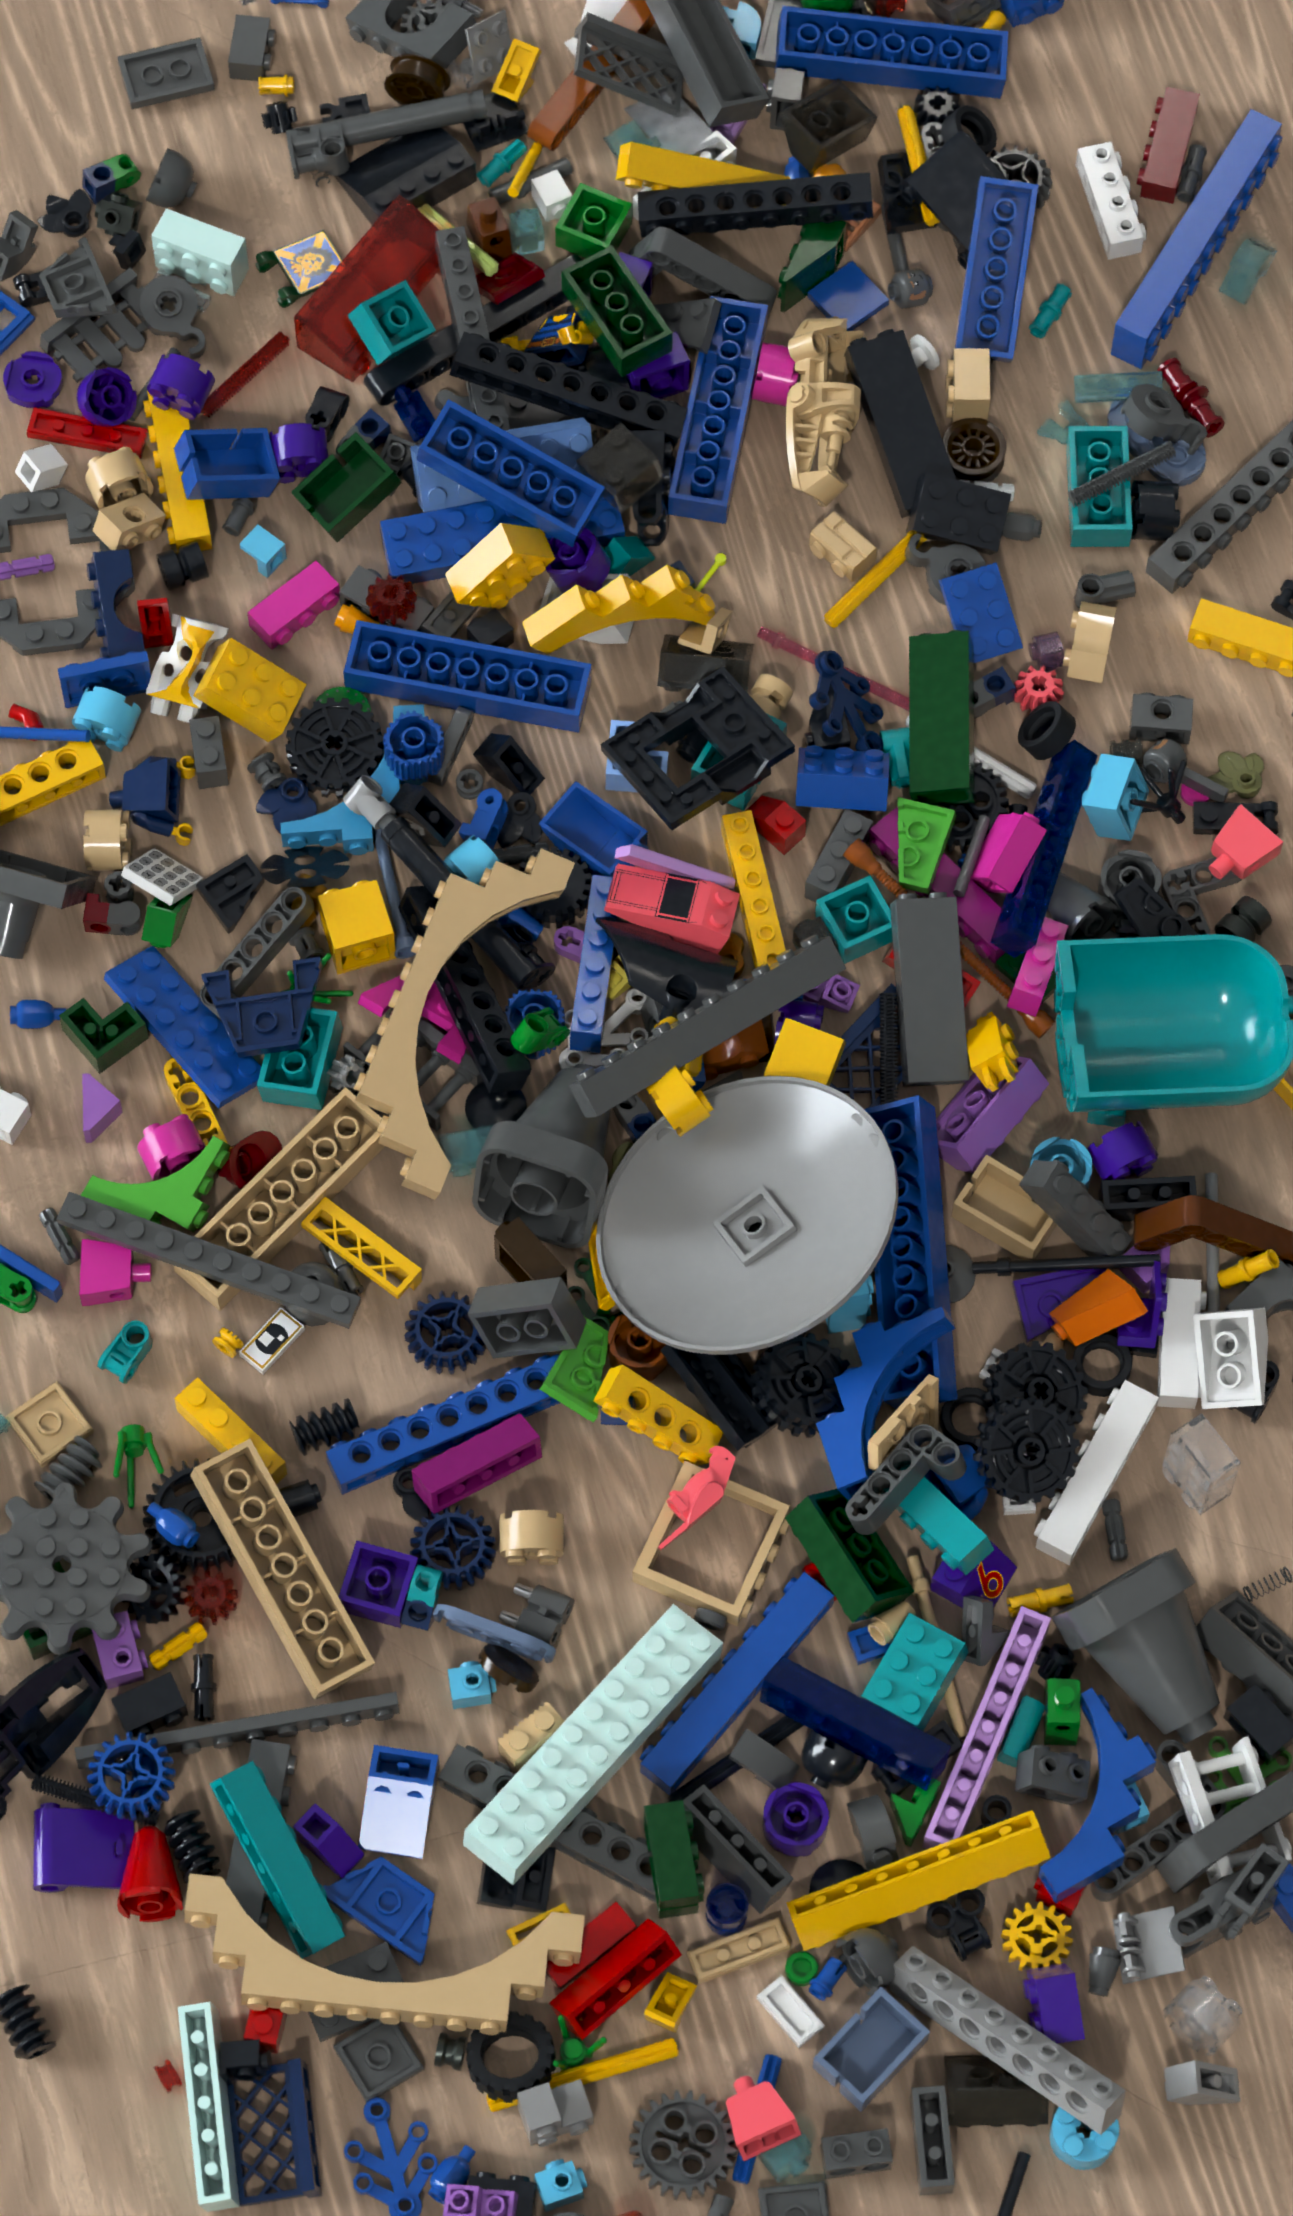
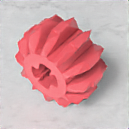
M1044 664L1037 671L1031 665L1028 668V673L1021 671L1018 674V680L1014 682L1016 687L1014 701L1015 703H1021L1020 709L1022 712L1027 709L1032 711L1048 701L1059 703L1063 699L1064 691L1061 689L1063 681L1060 678H1056L1055 669L1047 673L1045 672Z

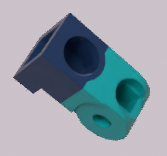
M417 1565L410 1584L401 1624L426 1631L429 1630L434 1622L432 1614L438 1602V1592L442 1582L443 1571Z

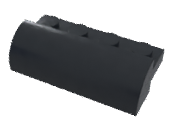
M665 1345L660 1350L667 1358L669 1365L676 1370L686 1383L688 1390L696 1396L705 1408L707 1415L715 1421L724 1433L727 1441L737 1451L743 1447H749L778 1425L775 1421L769 1423L765 1419L767 1416L765 1410H758L756 1405L759 1403V1399L752 1397L751 1390L756 1387L754 1383L750 1382L751 1373L736 1354L710 1355L693 1353L669 1345Z

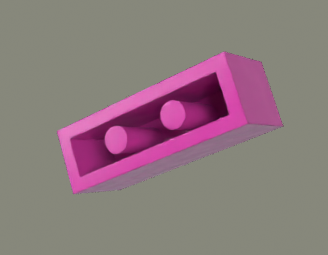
M316 560L247 612L249 627L271 650L279 644L284 645L292 638L296 631L302 627H308L314 622L316 616L324 610L332 609L340 599L339 583Z
M1039 915L1007 1007L1036 1017L1055 965L1057 941L1064 940L1069 925Z

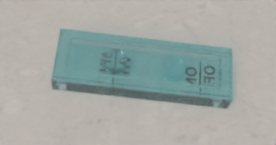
M1162 371L1074 376L1075 403L1125 401L1131 390L1138 384H1150L1163 389Z

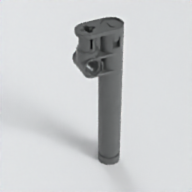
M483 89L472 91L469 94L466 92L287 129L286 136L295 179H300V174L312 171L326 172L332 176L344 174L350 165L347 147L470 122L474 121L473 119L488 118Z

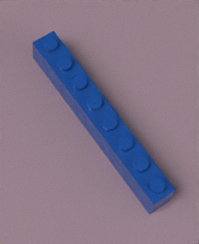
M804 1572L798 1579L793 1577L783 1589L785 1595L778 1603L772 1601L762 1615L765 1617L758 1626L753 1624L746 1631L742 1638L745 1642L738 1650L732 1648L722 1661L724 1666L717 1674L712 1672L705 1679L701 1686L704 1690L697 1698L691 1696L681 1709L683 1714L676 1722L671 1720L660 1734L662 1739L656 1746L650 1744L640 1756L642 1761L640 1763V1773L668 1795L681 1785L833 1606L834 1594Z

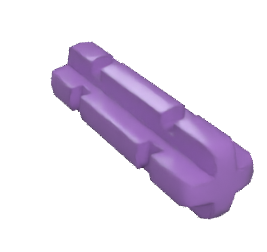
M51 554L40 555L39 559L29 557L12 560V564H8V561L1 562L0 580L11 579L12 575H15V578L39 574L40 570L43 573L51 572L55 569L54 559Z

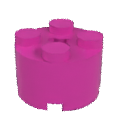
M763 342L752 399L786 406L788 392L797 383L798 373L795 371V361L791 358L787 346Z
M182 1114L165 1124L154 1123L143 1130L144 1137L139 1142L137 1150L152 1180L156 1181L181 1170L193 1161L206 1146L193 1121L189 1119L187 1114Z

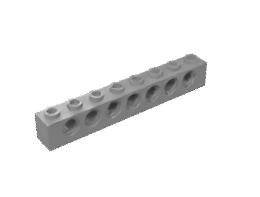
M912 1946L894 1963L895 1978L889 1986L890 1991L1092 2130L1102 2135L1121 2115L1125 2089L934 1959Z

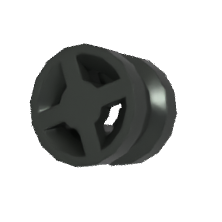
M440 2033L434 2066L441 2067L445 2064L452 2066L454 2070L460 2071L464 2060L467 2038L459 2037L458 2039H453L448 2034Z

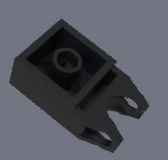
M665 430L629 431L627 485L633 506L634 519L637 522L638 536L644 546H660L667 535L668 496L676 459L673 456L672 441H667ZM649 525H657L661 531L658 537L648 539L644 536V529Z

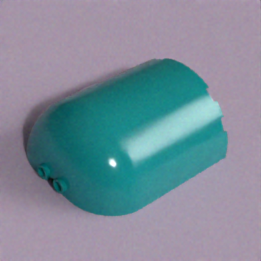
M1226 934L1057 941L1054 966L1056 973L1054 1012L1060 1014H1057L1055 1041L1063 1097L1067 1098V1109L1070 1112L1243 1105L1256 1101L1268 1094L1280 1083L1287 1073L1293 1059V1020H1290L1289 1014H1293V995L1289 996L1286 978L1279 963L1260 945L1242 937Z

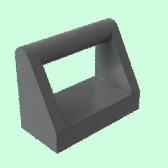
M926 0L927 6L944 24L965 27L972 26L989 15L991 11L1001 7L1000 0H955L949 5L943 3L945 0Z

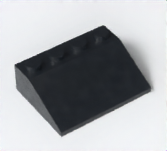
M443 128L394 137L350 162L349 169L344 174L334 176L380 237L418 215L417 209L424 204L433 207L477 182L476 162L462 144Z

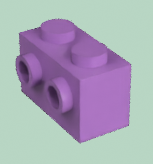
M127 1611L114 1614L120 1625V1632L116 1638L104 1640L92 1630L107 1690L145 1680L142 1669L149 1668L144 1649L137 1651L135 1639L141 1638L136 1619L130 1621Z

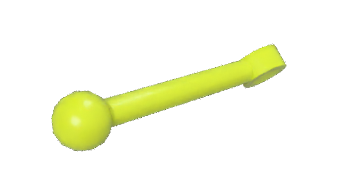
M718 553L715 555V563L695 590L700 592L718 567L726 564L725 554Z

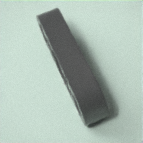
M458 706L444 735L445 755L444 761H442V768L438 774L428 775V782L442 787L446 783L470 730L474 717L473 710Z

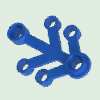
M372 2098L364 2106V2116L370 2125L375 2126L384 2160L365 2151L363 2145L358 2141L348 2142L344 2147V2155L347 2161L360 2163L390 2179L394 2192L373 2183V2179L368 2173H359L355 2176L353 2180L354 2189L360 2195H369L388 2205L391 2216H420L422 2203L419 2195L429 2176L438 2167L437 2158L431 2153H424L419 2157V2170L408 2188L406 2187L403 2175L420 2144L427 2140L429 2135L428 2127L421 2121L413 2122L408 2129L409 2137L397 2156L388 2126L391 2116L390 2106L382 2098ZM375 2105L383 2108V2112L379 2116L371 2113V2109ZM416 2127H421L425 2131L424 2135L420 2138L412 2135V2131ZM351 2147H358L361 2152L357 2157L348 2155V2150ZM425 2159H431L434 2162V2166L431 2169H424L421 2166ZM365 2178L369 2180V2187L360 2189L357 2186L360 2179ZM404 2200L409 2201L411 2208L408 2211H401L399 2209L400 2202Z

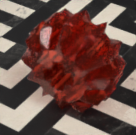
M388 573L386 580L377 576L375 580L376 585H369V595L366 597V605L370 607V614L372 617L379 616L381 624L390 619L391 623L395 625L397 618L406 622L408 619L407 613H414V603L417 601V593L413 591V584L411 581L404 582L402 574L393 579L392 575Z
M206 1570L204 1579L194 1575L193 1582L195 1585H186L188 1596L183 1600L185 1601L184 1605L190 1607L188 1610L190 1617L199 1615L198 1620L200 1624H204L207 1618H211L212 1625L216 1626L218 1623L217 1617L219 1616L228 1621L230 1617L227 1610L234 1611L237 1609V1604L233 1600L239 1596L238 1591L232 1589L234 1582L231 1578L223 1581L224 1576L221 1571L212 1578L210 1571ZM209 1594L211 1597L216 1596L217 1599L212 1601L210 1598L206 1599L205 1596Z

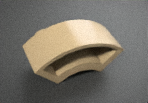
M1081 601L1080 610H1073L1070 628H1074L1076 631L1072 649L1066 648L1063 666L1068 667L1067 677L1102 683L1116 607Z

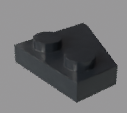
M246 854L198 883L196 888L229 934L234 930L264 883V878L251 858Z

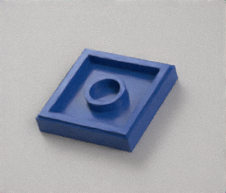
M853 261L846 264L807 293L810 301L827 318L834 316L847 318L846 331L854 330L889 305V299Z

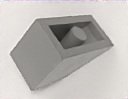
M1197 2060L1164 2068L1167 2101L1185 2105L1240 2102L1238 2072L1235 2068Z

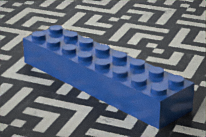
M782 6L777 31L775 73L776 68H792L805 72L804 77L919 90L928 88L931 91H934L938 85L940 91L949 88L951 93L1001 99L1006 82L1008 31Z
M710 296V298H716L721 303V308L708 354L701 352L698 354L687 406L688 409L668 496V514L726 524L767 327L768 305Z
M613 476L594 480L603 485L605 489L601 501L585 526L596 536L602 547H606L613 537H625V529ZM487 500L380 521V535L390 581L392 584L395 582L405 586L446 578L445 573L500 523L532 528L537 527ZM544 532L548 541L552 538L556 540L555 537Z
M357 620L343 674L345 687H350L359 692L455 710L458 706L473 710L476 714L579 733L592 681V664Z

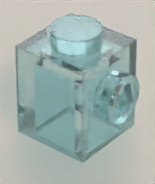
M538 208L520 209L514 213H509L510 234L515 252L525 255L544 251V229Z
M800 2131L802 2135L758 2156L778 2184L790 2175L794 2178L798 2177L810 2166L808 2161L811 2159L812 2152L809 2149L812 2145L802 2131Z

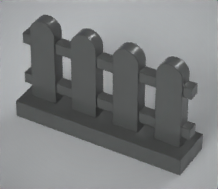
M130 267L107 284L114 303L121 299L123 300L118 305H115L117 313L62 318L41 334L40 347L47 355L55 350L53 357L57 361L63 359L75 372L72 378L77 383L92 371L98 370L97 368L103 363L107 367L119 368L122 365L123 359L120 350L125 346L132 352H140L144 348L145 339L142 333L149 329L144 324L140 313V296L144 287L137 288L138 275ZM128 308L142 321L136 327L122 313ZM98 316H100V318H99L98 320H96L95 322H93V320H94L95 318H97ZM106 324L119 337V340L114 344L100 330ZM74 334H78L73 339H70V337H72ZM84 341L97 355L92 361L78 348Z

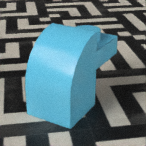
M739 1L737 10L723 6L749 59L755 60L761 35V19L759 14L752 6L742 1Z

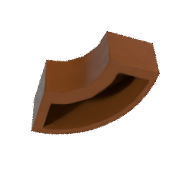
M762 1019L703 1054L706 1081L715 1079L719 1074L740 1068L754 1067L759 1064V1059L769 1053Z

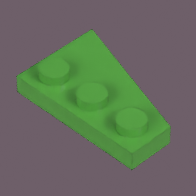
M897 797L899 884L902 888L929 894L956 819V811Z
M584 1316L586 1324L577 1348L561 1351L539 1390L594 1423L598 1417L599 1407H597L598 1404L593 1400L602 1384L601 1378L606 1362L609 1331Z

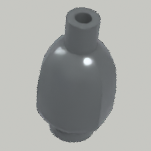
M1007 513L1002 535L1005 538L1018 541H1030L1034 537L1040 538L1042 520H1036L1033 515L1027 513Z

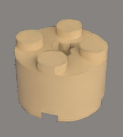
M122 447L102 457L96 456L88 462L89 469L86 473L85 481L99 509L141 493H145L149 498L152 496L153 484L139 456L130 447Z
M86 810L83 826H89V828L86 829L85 835H83V849L87 871H123L124 866L130 863V856H132V838H128L130 811Z
M545 1510L512 1511V1518H506L505 1513L500 1515V1556L507 1559L508 1565H525L526 1559H539V1564L541 1565L558 1564V1557L564 1555V1516L561 1513L556 1512V1518L549 1517V1511Z

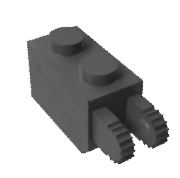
M1261 1843L1227 1891L1222 1901V1906L1210 1924L1217 1927L1223 1922L1227 1912H1232L1239 1918L1232 1924L1227 1936L1234 1940L1245 1923L1249 1924L1286 1872L1290 1861L1264 1843Z

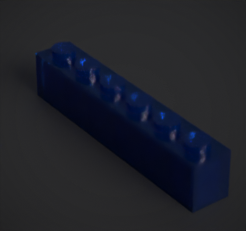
M784 1656L764 1678L760 1702L921 1789L928 1791L945 1770L951 1749L950 1745Z

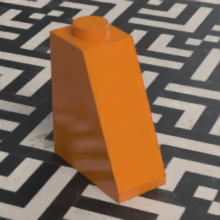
M1107 1269L1052 1310L1049 1315L1055 1323L1051 1327L1061 1341L1067 1339L1074 1346H1078L1148 1312V1309L1134 1287Z

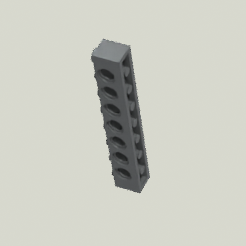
M465 227L437 230L435 232V250L457 347L464 332L479 334L485 339L490 340ZM481 358L482 361L490 363L487 359ZM465 381L472 413L503 430H510L503 394Z
M1293 420L1148 558L1146 573L1172 594L1179 587H1186L1192 580L1195 571L1199 568L1204 569L1211 562L1213 554L1218 549L1224 550L1238 530L1244 531L1258 511L1262 513L1267 509L1272 501L1271 498L1276 493L1282 494L1289 487L1293 478ZM1274 464H1282L1285 467H1277ZM1256 482H1261V483H1263V484H1265V485H1264V486H1259V485H1257V484H1255V483H1256ZM1235 501H1243L1246 504L1241 505L1236 503ZM1221 519L1227 523H1219L1216 520ZM1203 538L1207 540V542H1200L1196 539ZM1177 557H1184L1187 561H1180Z
M457 1744L438 1776L439 1786L483 1810L515 1774L511 1773L512 1769L506 1764L497 1760L492 1763L483 1758V1753L469 1745L464 1748ZM474 1772H482L487 1776L486 1780L482 1783H474L469 1777ZM584 1807L572 1820V1825L564 1829L551 1843V1847L656 1903L652 1875H645L640 1870L643 1865L650 1863L649 1857H652V1853L647 1850L646 1839L641 1837L634 1839L626 1835V1830L614 1822L606 1824L598 1820L597 1815L592 1810ZM588 1833H596L601 1837V1840L597 1844L590 1845L583 1838ZM623 1848L630 1855L624 1860H617L612 1856V1852L615 1849Z

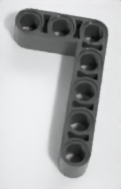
M655 228L630 249L628 255L653 262L652 278L662 270H665L710 296L768 305L767 320L770 316L777 296V290L773 286L669 228Z
M290 887L283 891L215 971L229 970L233 998L243 996L314 911V901L302 889ZM302 897V905L298 909L292 910L294 899ZM282 920L281 930L277 933H272L273 924L276 921ZM262 944L261 954L253 957L252 949L254 946ZM238 967H242L243 973L241 977L233 980V971ZM203 985L200 991L202 1003L220 1018L205 985Z
M1166 1740L1158 1747L1155 1768L1181 1801L1169 1765L1163 1760L1162 1755L1164 1753H1173L1176 1756L1178 1753L1186 1752L1187 1750L1179 1741ZM1206 1774L1200 1776L1205 1791L1208 1793L1218 1791ZM1226 1802L1214 1805L1218 1810V1813L1213 1815L1215 1820L1224 1815ZM1181 1808L1125 1848L1123 1864L1099 1878H1110L1115 1884L1114 1888L1107 1890L1102 1888L1098 1883L1099 1879L1091 1883V1892L1097 1900L1110 1902L1155 1871L1157 1869L1156 1866L1166 1856L1193 1835L1192 1832L1188 1834L1181 1833L1176 1827V1824L1180 1822L1189 1824L1184 1808ZM1159 1840L1166 1845L1167 1850L1156 1852L1151 1848L1150 1843ZM1128 1859L1137 1860L1141 1868L1137 1871L1129 1870L1124 1862Z
M1293 1770L1186 1839L1156 1866L1174 1894L1194 1882L1214 1863L1293 1812Z

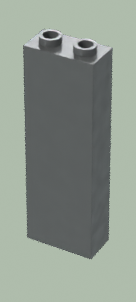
M946 892L930 893L929 898H917L915 893L898 895L899 899H895L890 904L896 993H898L896 996L898 997L897 1011L903 1087L964 1084L969 1081L957 898L947 897Z

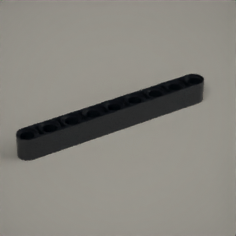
M579 255L569 256L544 271V278L503 302L495 304L491 301L484 305L483 311L490 341L498 342L569 301L562 291L561 271L582 261ZM449 325L376 367L365 376L363 383L380 406H387L452 368L458 348L453 325Z

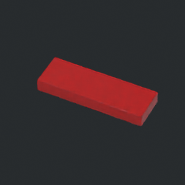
M616 1901L583 1927L579 1964L573 1963L571 1966H558L553 1961H547V1975L561 1990L637 1928L636 1924Z

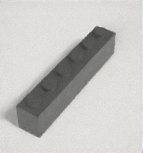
M252 1739L248 1763L253 1760L255 1765L263 1771L266 1778L265 1784L270 1794L276 1797L280 1803L282 1814L283 1806H289L291 1787L287 1786L288 1775H294L297 1756L292 1755L290 1744ZM235 1834L226 1884L246 1914L267 1932L269 1913L264 1911L266 1900H271Z

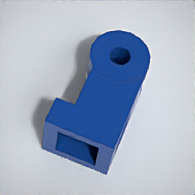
M488 788L483 790L477 798L478 808L471 824L463 822L458 833L463 841L475 835V838L479 837L492 850L497 842L509 808L498 790Z

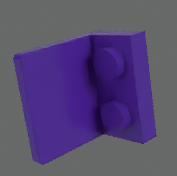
M1154 1261L1149 1298H1141L1148 1312L1117 1327V1346L1155 1348L1157 1336L1163 1335L1164 1317L1160 1316L1167 1309V1293H1163L1166 1290L1167 1275L1166 1273H1161V1261Z

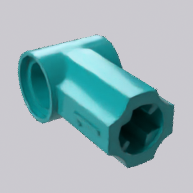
M909 727L881 730L882 752L889 753V778L891 786H895L898 789L909 787Z

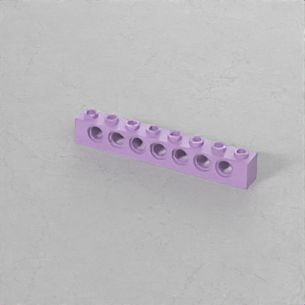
M1021 1606L927 1829L923 1848L929 1849L963 1836L1049 1630L1050 1617Z

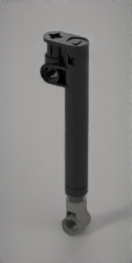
M362 775L344 796V803L354 813L364 816L375 829L382 830L380 836L384 842L391 846L393 852L434 896L440 880L446 882L450 873L454 875L455 873L417 831L411 828V825L404 817L395 816V809L381 796L383 789L380 784L373 778ZM494 920L471 937L519 990L541 985L556 969L553 963H546L537 953L538 949L533 944L535 940L533 935L520 924L501 925L497 920Z

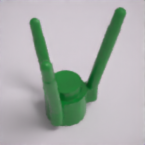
M136 1424L127 1425L117 1433L118 1447L113 1473L115 1478L119 1477L125 1452L127 1456V1496L129 1508L134 1507V1458L142 1456L146 1446L158 1473L162 1474L164 1472L153 1444L152 1433H145V1428Z
M559 2015L558 2021L563 2040L560 2046L561 2060H555L553 2065L561 2070H566L567 2067L580 2066L586 2058L593 2057L594 2053L607 2042V2038L602 2037L589 2048H586L583 2041L579 2038L570 2037L563 2015Z

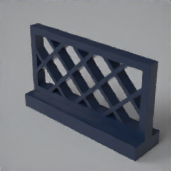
M891 983L883 993H896V987ZM879 997L840 1037L847 1043L835 1073L847 1072L848 1088H837L832 1083L830 1084V1087L842 1093H849V1097L854 1100V1093H870L871 1105L868 1108L878 1106L881 1103L880 1095L875 1099V1093H880V1087H875L874 1072L881 1071L880 1066H873L872 1051H880V1045H872L871 1033L874 1030H880ZM894 1025V1027H898V1029L894 1030H899V1025ZM866 1040L867 1045H861ZM894 1045L898 1046V1048H894V1050L900 1051V1045ZM854 1051H867L868 1066L852 1067L851 1054ZM846 1061L847 1067H840ZM901 1066L894 1067V1069H898V1071L894 1072H901L897 1076L898 1078L894 1079L898 1081L894 1084L899 1085L902 1082ZM852 1072H869L870 1087H853Z
M301 2058L287 2060L288 2063L272 2065L271 2070H267V2076H263L260 2081L256 2079L252 2081L256 2084V2087L245 2101L236 2095L235 2081H238V2079L234 2078V2085H227L241 2207L303 2196L308 2198L322 2196L308 2065ZM285 2073L286 2084L278 2095L264 2086L273 2074ZM261 2089L275 2098L263 2114L250 2105ZM286 2094L288 2103L282 2100ZM237 2100L242 2103L239 2109L237 2107ZM279 2103L289 2110V2118L281 2128L268 2119ZM247 2108L260 2117L249 2133L239 2126V2118ZM265 2122L278 2131L267 2147L253 2138ZM289 2127L291 2128V2136L286 2133ZM240 2133H242L245 2136V2139L242 2141V2143ZM283 2135L292 2141L293 2147L285 2161L271 2152ZM250 2141L264 2150L252 2167L243 2161L242 2154ZM268 2155L282 2164L270 2180L257 2171ZM293 2159L295 2169L290 2166V2163L293 2161ZM244 2166L249 2169L246 2175L244 2174ZM286 2169H289L296 2175L297 2189L283 2191L275 2185ZM256 2174L267 2185L259 2195L247 2197L246 2184ZM272 2187H273L276 2191H278V2192L269 2193V2191L272 2189Z

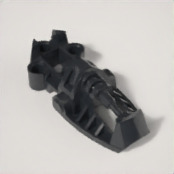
M80 1647L65 1654L54 1655V1660L27 1676L6 1696L0 1695V1820L4 1817L7 1810L5 1797L12 1791L8 1783L20 1771L28 1779H33L37 1772L38 1776L41 1773L43 1775L78 1737L97 1708L107 1688L97 1667ZM76 1685L84 1690L47 1719L39 1710L49 1702L48 1697L60 1687L68 1689Z

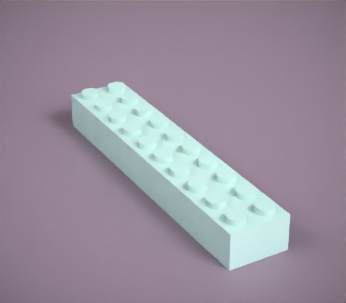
M673 1604L467 1826L464 1831L463 1846L514 1885L719 1661L723 1642Z

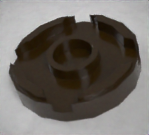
M487 1644L478 1655V1659H481L482 1668L492 1678L506 1686L510 1682L517 1685L515 1690L518 1692L529 1693L533 1691L539 1682V1676L524 1659L506 1648Z

